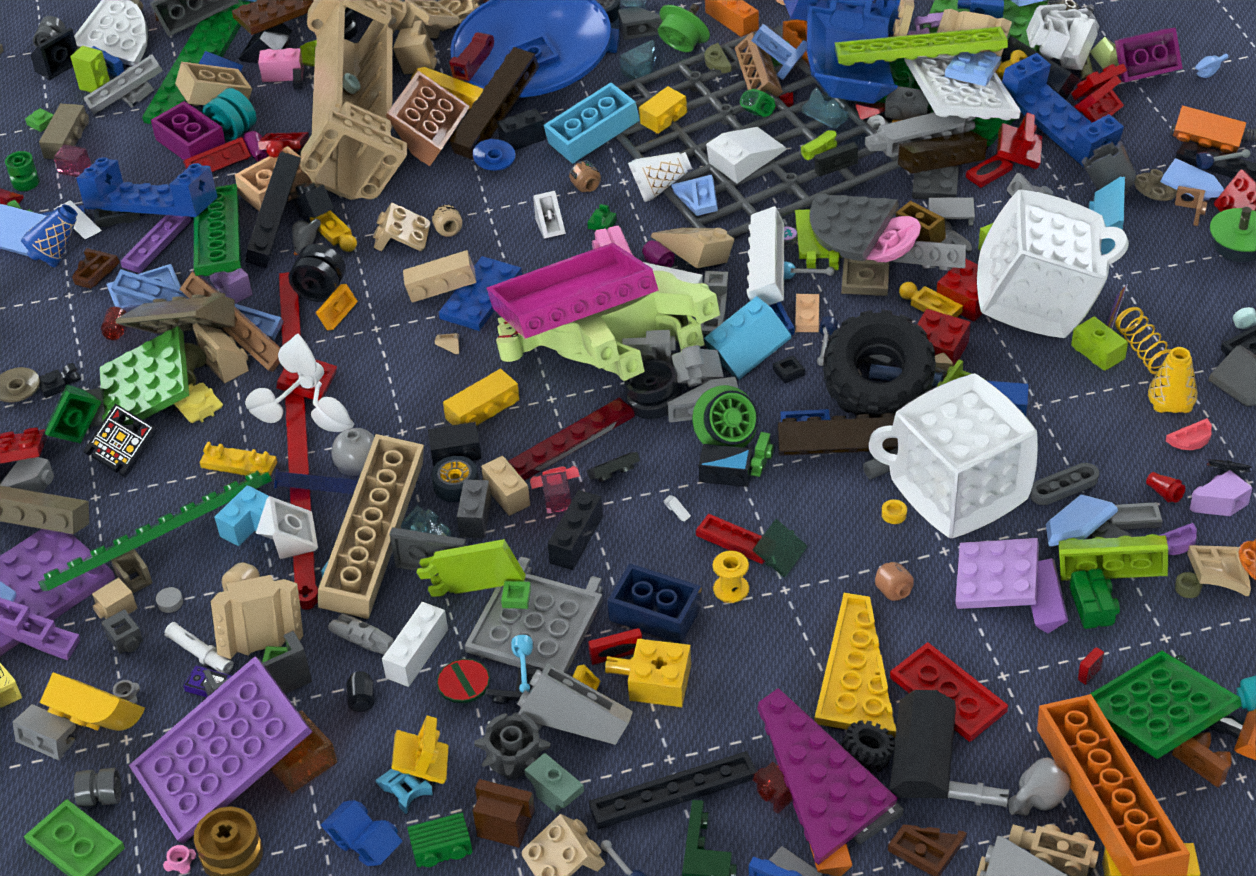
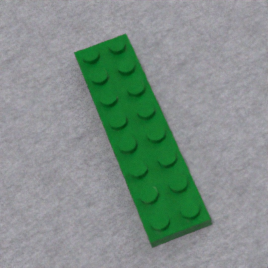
M237 184L215 187L217 198L197 217H194L195 276H210L216 272H233L241 268L239 193Z

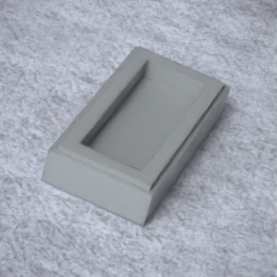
M1157 502L1115 505L1118 508V512L1108 519L1109 523L1122 530L1162 527L1163 522Z

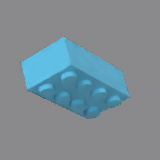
M609 83L544 124L548 143L573 164L640 121L636 102L613 83Z

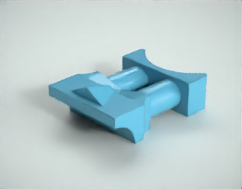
M390 769L375 780L383 791L393 793L399 799V808L405 814L408 813V807L415 798L422 795H433L432 786L426 780L421 783L415 776L403 774L393 769ZM406 783L412 790L408 793L401 786L402 784Z

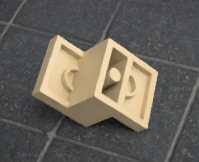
M405 0L406 15L396 30L400 31V29L411 28L415 21L422 20L429 37L438 38L441 27L457 25L459 17L435 0Z

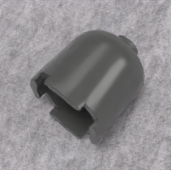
M1121 141L1116 146H1114L1113 142L1103 145L1093 151L1094 156L1091 158H1083L1082 164L1097 191L1117 178L1125 177L1124 195L1129 193L1128 189L1136 181V172Z

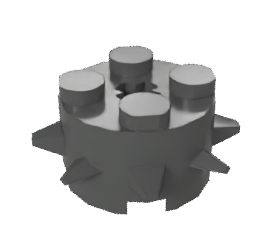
M515 712L512 716L504 713L488 721L485 736L474 742L476 747L486 751L487 757L481 765L483 767L490 765L493 771L505 776L508 780H516L524 775V770L541 756V751L549 749L551 745L550 742L539 738L538 731L542 727L541 724H535L533 719L525 714H521V717L517 716L518 713Z

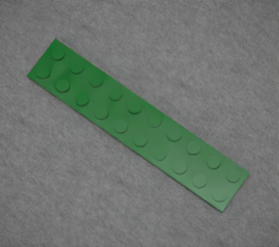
M238 0L239 3L198 23L143 114L144 123L152 124L151 120L183 101L187 102L175 84L181 62L199 64L205 51L223 57L241 27V24L233 18L232 10L242 5L250 4V1Z

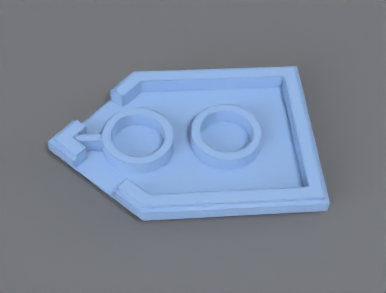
M1176 158L1160 181L1176 190L1178 186L1205 190L1203 201L1219 197L1224 191L1214 175Z
M1081 494L1046 523L1049 546L1059 545L1058 541L1069 538L1086 539L1116 514L1118 508L1112 502Z

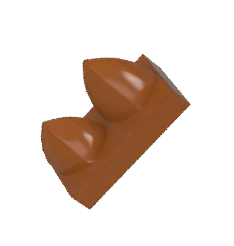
M1200 732L1174 748L1172 753L1174 757L1214 786L1219 788L1225 782L1232 763L1231 753L1229 751L1212 752L1209 750L1211 744L1210 732Z

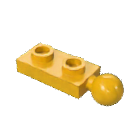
M331 210L316 218L310 217V222L314 219L321 221V225L317 230L333 246L339 243L340 248L345 252L355 250L357 240L352 236L351 229Z
M905 282L899 288L900 296L905 300H911V306L923 312L926 309H930L953 317H958L962 313L963 305L926 286L918 291L914 283Z

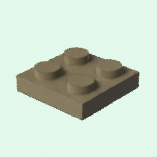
M844 258L841 294L888 296L889 262H876L867 259L865 261H857Z

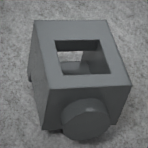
M125 609L101 622L107 639L111 641L119 654L125 651L133 652L143 642L139 627ZM124 623L123 626L119 627L116 630H113L114 627Z

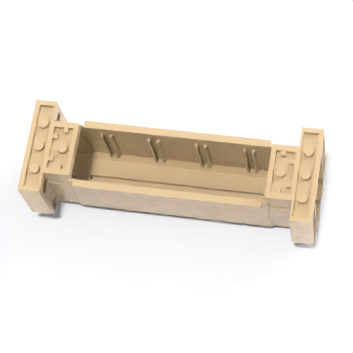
M314 0L308 10L307 25L311 31L315 32L317 45L315 47L312 135L301 151L300 167L304 173L309 175L311 182L324 184L326 190L350 200L377 198L407 156V143L391 136V121L386 117V114L392 107V35L406 15V3L401 0ZM346 7L373 19L358 43L344 39ZM346 73L354 75L360 82L361 87L355 94H351L343 88V76Z

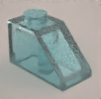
M648 41L620 55L621 73L631 80L652 73L656 59L655 41Z

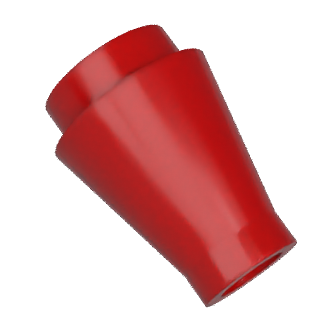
M1156 472L1150 473L1146 479V485L1155 490L1167 502L1177 503L1184 496L1186 488L1179 479L1160 475Z

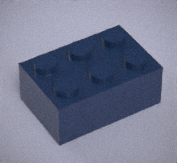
M629 563L608 599L609 621L633 629L639 628L642 632L682 644L702 607V590L700 585Z

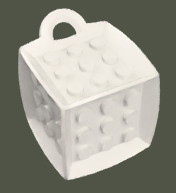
M1018 190L995 219L980 250L977 289L981 312L995 320L1022 330L1052 337L1066 338L1073 331V328L1077 327L1099 296L1108 277L1109 264L1120 259L1127 251L1129 242L1125 232L1117 227H1106L1102 215L1079 204L1039 192ZM1102 239H1113L1115 241L1113 250L1102 255Z
M974 373L940 385L903 406L896 412L893 426L880 427L871 434L869 451L875 459L890 466L893 482L909 503L936 529L948 538H955L997 520L1028 499L1037 467L1038 438L1037 430L1017 406L996 387ZM885 439H898L897 455L890 454L883 449L882 443Z

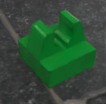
M600 204L599 209L596 208L588 220V229L600 230L606 228L608 230L617 221V214L610 212L609 206Z

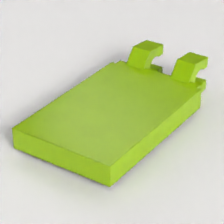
M810 209L795 210L799 259H806L807 269H816V258H828L829 267L839 270L838 261L842 257L839 252L834 250L828 251L817 241L810 223Z
M505 539L436 551L434 556L420 559L419 563L422 568H418L416 572L420 579H431L430 581L434 586H429L428 591L432 597L443 596L448 591L459 594L504 586V581L524 582L526 577L525 572Z

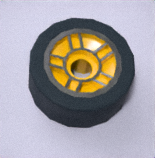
M451 456L437 462L431 474L434 492L440 499L447 502H460L464 480H479L476 464L471 459L463 456Z

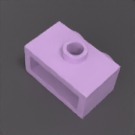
M242 268L233 272L222 271L210 275V280L216 289L221 293H225V297L235 299V304L252 295L248 274Z

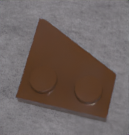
M86 248L84 250L85 259L79 261L78 269L74 272L72 279L75 285L91 289L102 278L112 272L120 261L117 255Z
M903 824L888 844V851L932 876H940L966 841L967 833L959 830L957 834L940 833V828H920L914 825Z

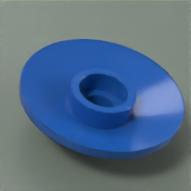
M487 139L474 147L473 159L477 165L484 169L493 171L503 170L513 164L515 150L509 143L503 140Z

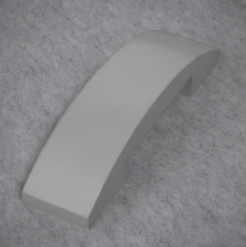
M705 272L704 284H707L710 291L717 295L720 315L701 323L702 334L711 333L725 321L728 272Z

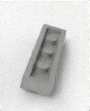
M152 54L85 96L84 100L92 113L96 114L163 70Z

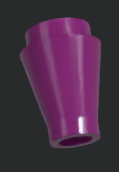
M250 131L243 136V140L250 154L259 162L267 158L265 150H259L258 141L262 138V135L256 131Z

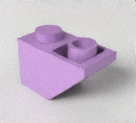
M1229 470L1222 475H1217L1211 482L1203 487L1199 486L1193 491L1190 510L1194 513L1231 516L1249 505L1252 487Z

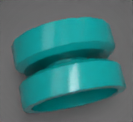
M226 88L216 98L207 103L202 111L205 116L222 127L225 142L238 139L244 132L253 127L257 121L256 112L251 102L240 91L233 88Z

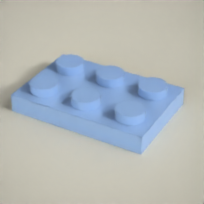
M960 52L947 66L944 77L986 86L1000 66L1002 57L996 56L993 52H980L976 54Z

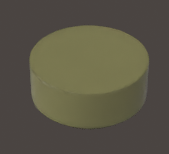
M1184 572L1177 576L1175 590L1182 597L1195 598L1201 593L1203 584L1199 583L1196 574Z

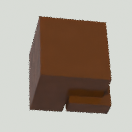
M479 779L475 787L477 802L473 809L477 837L519 848L535 812L533 793Z

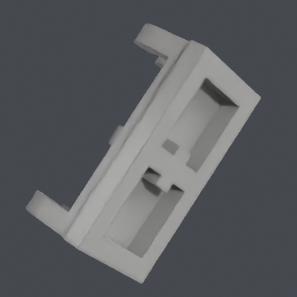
M973 197L929 198L928 210L945 219H968V225L973 226L975 218Z
M33 704L13 721L16 742L54 759L60 760L62 755L75 742L73 737L67 739L76 729L75 723L64 717L49 713L47 710Z

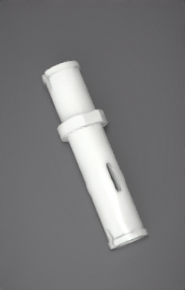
M172 622L166 627L165 636L198 657L199 662L204 666L209 665L216 671L224 674L230 673L233 668V661L218 655L216 647L213 645L208 646L176 622Z

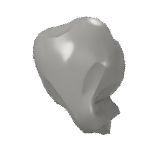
M1046 757L1037 760L1022 774L1019 780L1020 790L1017 795L1012 796L1007 801L1009 812L1011 815L1020 814L1026 816L1032 807L1043 811L1057 807L1070 790V777L1061 770L1053 759Z

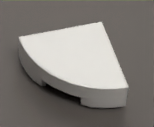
M669 495L664 500L667 508L670 511L673 510L681 521L685 522L691 516L676 497Z

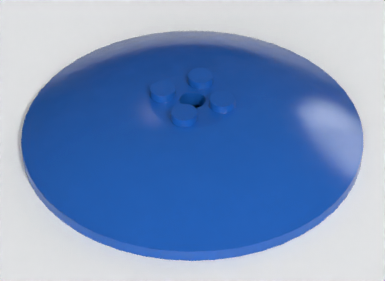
M489 0L471 12L457 28L451 42V59L452 57H459L470 44L476 32L493 35L494 47L489 56L470 81H463L484 89L493 78L495 71L504 62L506 55L510 53L513 47L536 53L535 56L539 65L538 70L518 98L542 95L571 85L598 65L610 45L611 24L605 9L596 0Z

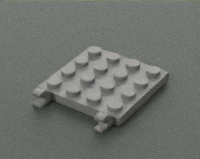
M520 557L518 562L526 574L524 582L531 583L528 609L502 608L501 599L504 586L496 587L465 644V652L521 668L520 658L513 654L511 640L518 635H527L533 640L532 653L526 657V668L543 670L545 665L549 663L557 669L567 672L603 602L601 594L603 587L600 586L602 578L592 576L586 589H581L531 575L532 567H528L531 559Z

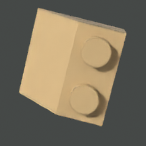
M198 323L193 325L198 347L204 351L207 358L205 363L224 384L249 371L246 362L248 361V356L243 348L239 349L231 336H227L221 329Z

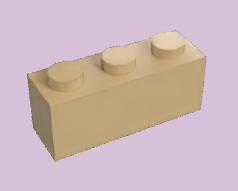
M468 250L403 270L404 285L412 303L477 283L475 268Z

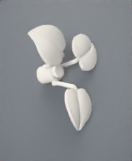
M296 334L285 343L278 353L282 366L291 373L298 372L299 379L276 399L271 390L258 388L253 390L245 401L246 408L255 417L267 423H275L283 415V408L279 402L299 385L307 389L315 387L313 405L316 408L312 410L311 417L319 427L327 431L342 432L355 425L345 407L335 398L323 397L318 402L319 389L322 385L319 380L324 375V369L316 362L310 348L299 334Z

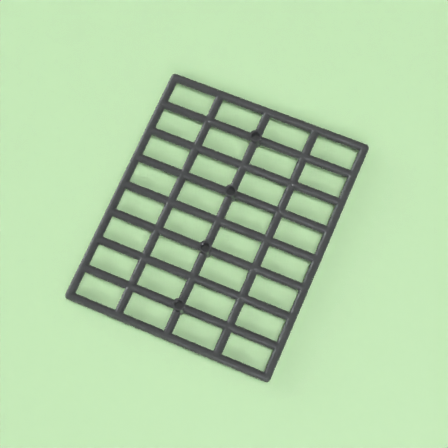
M749 34L720 45L723 52L732 61L730 63L732 71L736 69L741 70L737 54L732 49ZM705 51L617 86L623 92L636 89L643 97L635 101L637 109H639L638 107L657 94L651 95L643 86L644 84L680 70L688 80L670 88L678 92L690 88L691 91H699L703 95L687 103V112L707 103H710L719 112L682 128L676 121H672L669 127L673 132L636 147L626 136L647 128L640 124V122L615 136L634 159L644 158L641 153L680 138L688 149L679 153L685 152L688 158L695 155L704 166L686 173L675 183L696 179L711 173L720 183L715 186L716 195L727 191L734 198L735 203L697 218L674 194L672 186H669L663 193L694 228H705V224L741 209L751 217L752 214L757 213L752 206L753 204L783 191L787 194H795L800 199L799 201L778 209L782 218L794 213L795 210H801L812 205L817 194L836 195L901 167L898 165V156L890 157L893 161L858 176H855L848 168H844L838 171L846 181L808 196L799 185L818 177L815 169L797 176L795 173H787L782 168L803 159L801 150L776 161L772 159L739 183H735L731 179L728 180L721 171L709 163V159L704 151L707 150L706 144L713 139L696 145L688 134L717 122H721L724 125L730 124L735 129L732 131L753 127L762 128L787 118L796 128L773 137L779 143L802 134L809 141L818 138L812 130L845 116H849L858 126L838 134L835 138L837 144L862 133H866L868 136L877 133L864 119H860L859 114L844 99L832 98L826 92L790 107L779 98L783 94L793 92L812 83H816L822 89L811 75L809 64L802 57L792 69L800 67L808 75L807 77L781 87L783 92L778 97L767 90L765 91V93L774 98L775 105L780 111L744 126L734 115L746 110L740 104L732 107L730 104H722L718 99L747 88L745 79L711 93L703 83L726 73H721V70L714 69L701 75L700 72L691 71L688 68L704 61ZM750 57L747 65L750 64L753 57ZM782 64L777 67H774L776 74L782 68ZM758 82L757 88L762 85L761 82ZM830 99L841 108L806 124L795 115L800 111ZM867 147L858 150V160L878 151H869ZM772 171L783 181L747 198H744L735 188ZM751 221L727 231V234L735 238L749 232Z

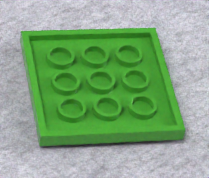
M178 326L165 331L162 335L145 342L143 345L124 353L122 356L100 367L101 388L104 389L103 404L105 414L102 415L103 421L115 403L143 420L189 396L184 334ZM126 417L122 425H133L134 421Z

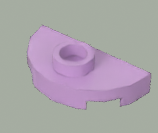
M943 12L928 14L925 17H916L914 24L915 26L931 25V28H937L940 25Z

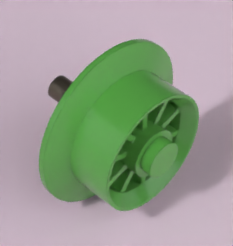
M692 4L689 10L674 5L663 6L659 11L662 23L658 28V34L661 39L672 48L682 52H691L697 43L707 42L710 38V32L707 26L695 16L699 6Z

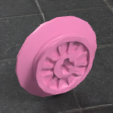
M910 216L892 218L866 259L876 262H889L905 255L914 246L916 238L920 234L921 225L918 220Z

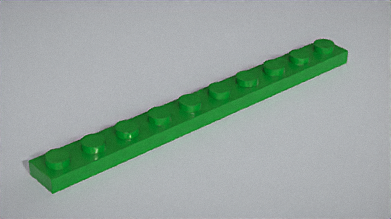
M257 470L245 476V481L239 484L237 481L223 486L225 491L216 494L215 491L202 496V502L196 505L194 502H190L180 507L181 512L178 514H165L158 518L159 523L150 526L148 523L135 529L137 533L130 537L127 534L113 540L114 545L106 549L104 545L90 551L91 556L83 560L81 557H77L67 562L68 567L61 571L55 568L44 573V579L38 581L41 590L49 591L230 502L247 485L257 489L271 482L272 479L268 472L259 473Z

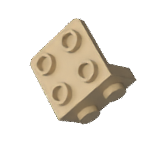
M391 202L387 210L381 212L377 219L379 226L373 235V238L376 239L374 248L382 252L389 239L393 238L416 250L423 251L426 245L430 221Z
M562 814L555 818L522 850V856L535 876H571L582 865L598 872L605 865V862L599 855L602 852L601 849L586 835L588 832L586 826L580 820H573Z

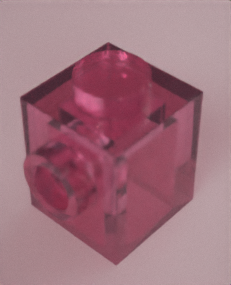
M64 144L54 156L58 173L78 177L84 172V169L91 165L86 148Z
M566 471L541 475L547 514L566 511L571 503Z

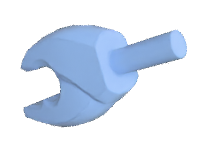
M1228 54L1220 57L1216 55L1204 57L1195 66V69L1198 70L1196 74L1201 78L1211 77L1220 68L1221 62L1228 58Z

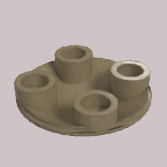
M1152 169L1150 173H1142L1136 176L1135 187L1139 192L1151 199L1168 201L1174 199L1177 194L1176 189L1160 182L1163 177V172L1160 170Z

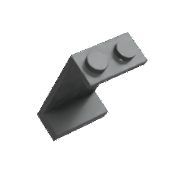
M294 631L284 635L288 652L263 662V665L285 694L312 682L305 650ZM209 669L204 670L207 682L203 683L207 696H210L228 680L216 683Z

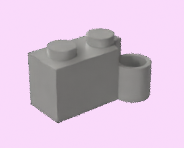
M696 345L686 347L681 350L682 352L672 355L678 383H688V386L691 387L702 385L712 379L724 378L718 350L700 349V346Z

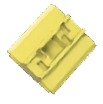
M203 382L193 386V383L189 384V396L174 403L190 423L198 420L204 422V418L210 415L212 417L215 416L214 412L223 406L222 402L214 395L213 390L209 389Z

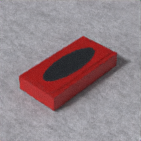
M996 154L966 171L965 178L982 188L1012 171L1013 164L1004 158L998 157Z
M637 628L588 641L592 665L606 662L607 656L621 658L634 654L637 639H642L640 629Z

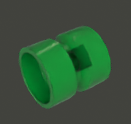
M17 151L8 155L5 159V165L13 188L17 191H29L35 188L40 180L32 154L26 151Z

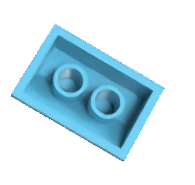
M1119 177L1096 191L1094 201H1089V209L1103 216L1106 227L1123 229L1125 177ZM1110 238L1102 239L1101 252L1102 254H1107L1115 247V241Z
M756 296L704 337V341L708 350H718L721 366L740 380L792 337L773 309Z

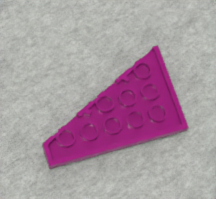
M779 688L759 701L757 707L759 715L764 721L765 731L772 741L774 755L780 770L784 774L786 787H789L794 800L793 806L800 824L804 827L805 838L809 841L814 854L813 859L819 865L896 805L898 798Z

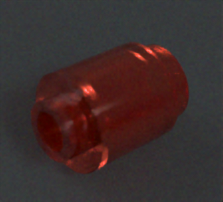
M110 307L106 310L101 325L102 335L106 339L117 340L124 334L126 326L116 324V319L127 313L124 309Z

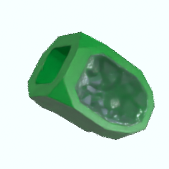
M757 89L747 90L740 99V105L746 111L759 117L765 118L770 116L776 107L774 98Z

